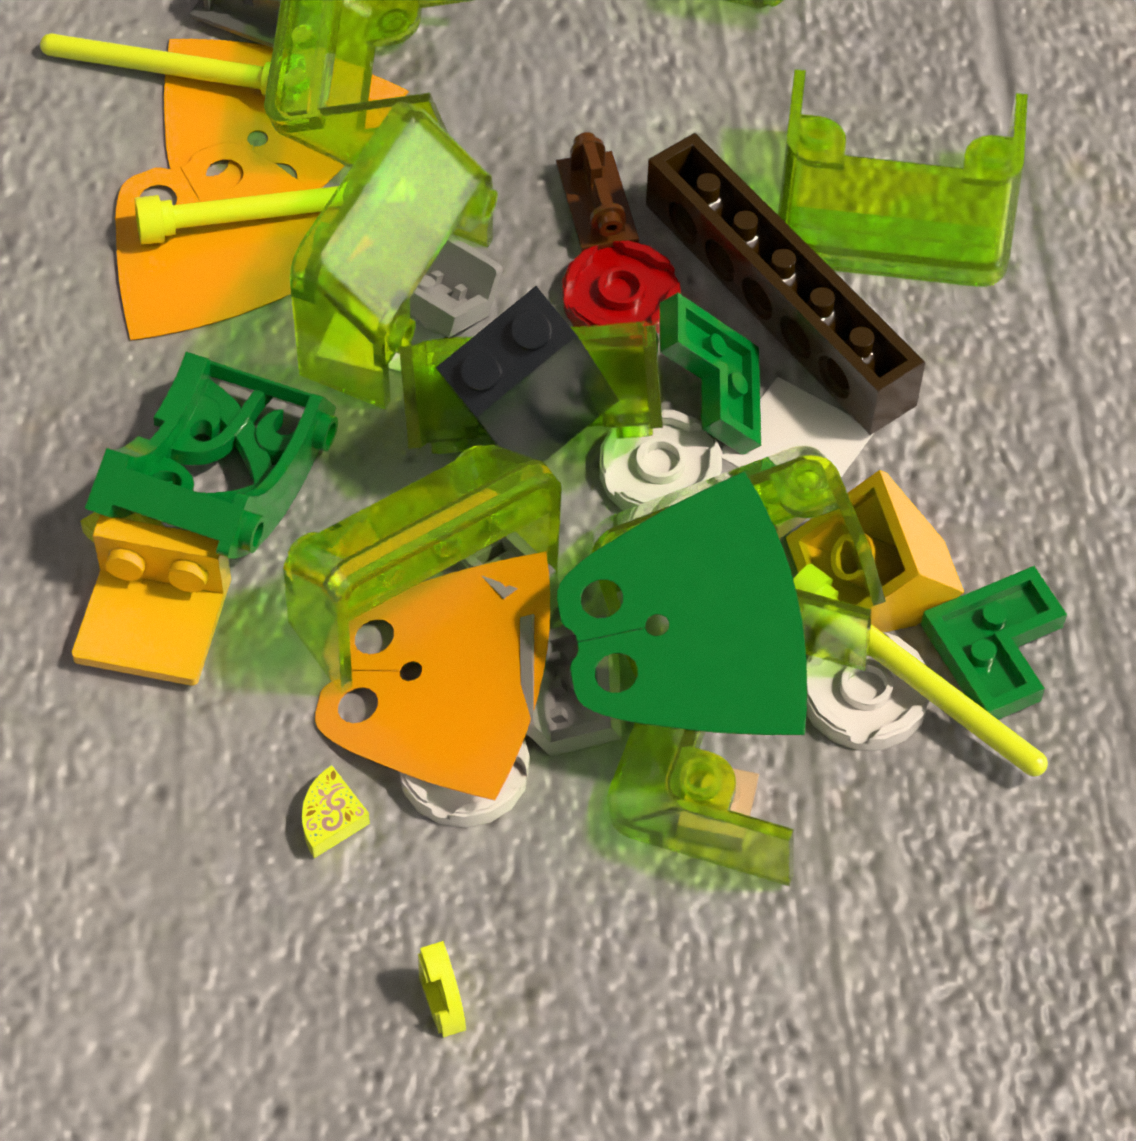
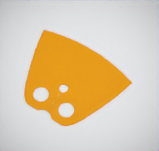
M169 39L168 52L264 67L266 62L275 63L278 58L303 61L306 72L303 96L296 107L272 103L270 97L262 95L261 89L165 74L164 115L166 151L170 169L181 167L191 160L192 155L199 150L218 143L234 142L256 151L275 164L291 166L296 171L297 180L309 189L323 188L374 137L409 91L360 69L295 50H291L288 54L275 48L255 43L213 39ZM261 131L267 135L268 141L264 145L253 146L247 141L250 133ZM229 160L227 168L222 173L206 177L210 184L215 187L229 188L241 181L243 170L238 163Z
M234 142L218 143L199 150L192 155L191 160L187 164L175 169L155 167L134 175L124 182L119 191L115 215L118 277L130 341L206 326L263 307L326 276L371 246L372 243L337 210L179 228L176 229V235L165 236V242L141 245L134 198L140 197L143 191L151 186L162 185L171 188L177 197L175 205L308 190L309 188L268 158ZM232 160L242 167L243 177L233 187L218 188L211 185L207 180V169L216 161Z
M546 551L470 567L378 596L346 613L336 628L331 650L333 656L337 659L338 666L333 680L320 692L315 712L317 728L324 736L342 748L378 764L431 784L495 801L513 767L531 721L521 687L520 617L530 614L535 615L534 709L543 678L550 631V579ZM482 576L501 582L505 587L512 586L518 589L503 599ZM374 620H383L392 625L394 637L386 649L374 654L362 653L357 649L355 636L364 624ZM409 662H417L422 666L420 676L412 681L403 680L400 677L402 667ZM357 688H366L373 691L378 698V706L368 719L358 723H350L340 717L338 705L346 693Z

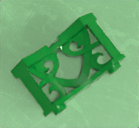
M186 351L176 377L160 408L153 417L154 426L160 428L150 440L137 436L132 442L122 448H106L84 509L111 518H125L137 513L217 540L219 543L216 554L227 558L236 559L244 557L249 553H254L274 531L292 505L313 466L319 450L327 452L330 449L338 428V417L334 416L336 406L323 396L265 379ZM222 382L252 392V394L241 407L219 384ZM272 399L304 409L297 428L288 435H280L276 432L283 425V409L268 413L258 423L257 428L253 424ZM198 434H205L211 440L202 442L195 440V437ZM236 447L249 471L252 485L225 492L206 493L194 491L193 477L182 465L210 464L225 457Z

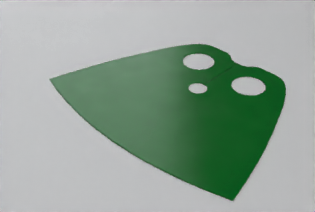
M745 471L689 496L650 517L587 556L569 571L560 582L557 589V602L561 622L575 634L578 642L577 656L573 659L570 666L575 695L584 707L607 717L662 727L726 734L805 735L807 660L803 621L791 569L776 529L758 492ZM597 580L614 582L620 587L623 594V602L619 610L606 618L590 616L583 610L581 605V595L584 589L590 583ZM653 615H662L669 622L668 630L660 636H653L645 629L646 621ZM624 654L635 661L638 668V676L629 689L612 693L598 685L595 678V670L598 663L608 655Z

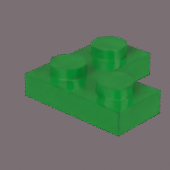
M679 293L660 302V353L701 379L702 430L742 455L762 446L759 347Z
M1032 566L924 611L921 627L964 694L999 720L1041 702L1045 688L1018 647L1062 629L1067 613L1036 567Z

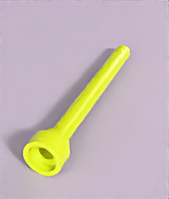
M53 33L44 35L40 41L42 52L48 56L261 89L262 95L270 97L272 103L298 106L305 87V65L303 61L278 58L275 63L266 62L264 67Z
M402 178L172 205L171 199L160 201L159 195L136 197L134 198L140 244L145 245L165 242V236L176 235V229L407 202L416 196L417 187L411 179Z
M811 563L806 565L794 577L793 581L802 620L808 617L816 623L822 619L1027 775L1036 777L1046 771L1048 761L1041 751L837 599L839 592L831 586L832 578Z

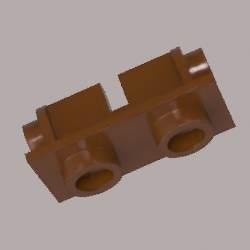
M591 132L577 135L570 149V158L556 160V166L581 251L583 252L585 249L598 245V249L613 247V241L628 240L639 243L638 233L613 152H605L603 141Z

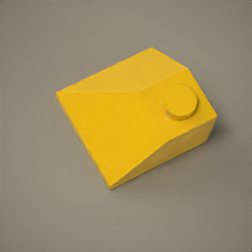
M881 470L875 472L786 536L798 573L810 563L833 579L831 586L839 592L837 599L881 632L916 626L921 623L924 611L964 594L963 587L943 538L888 473ZM822 619L816 622L822 641L839 633Z

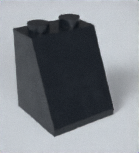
M537 286L527 292L436 367L446 385L523 479L619 402L618 397L579 337Z

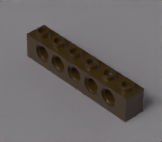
M696 133L689 135L648 159L646 206L869 435L917 406L926 362Z

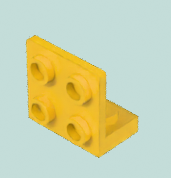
M100 514L92 535L100 572L72 649L73 661L76 664L190 686L196 685L199 682L231 583L229 559L216 554L219 541L186 530L117 517L111 518Z

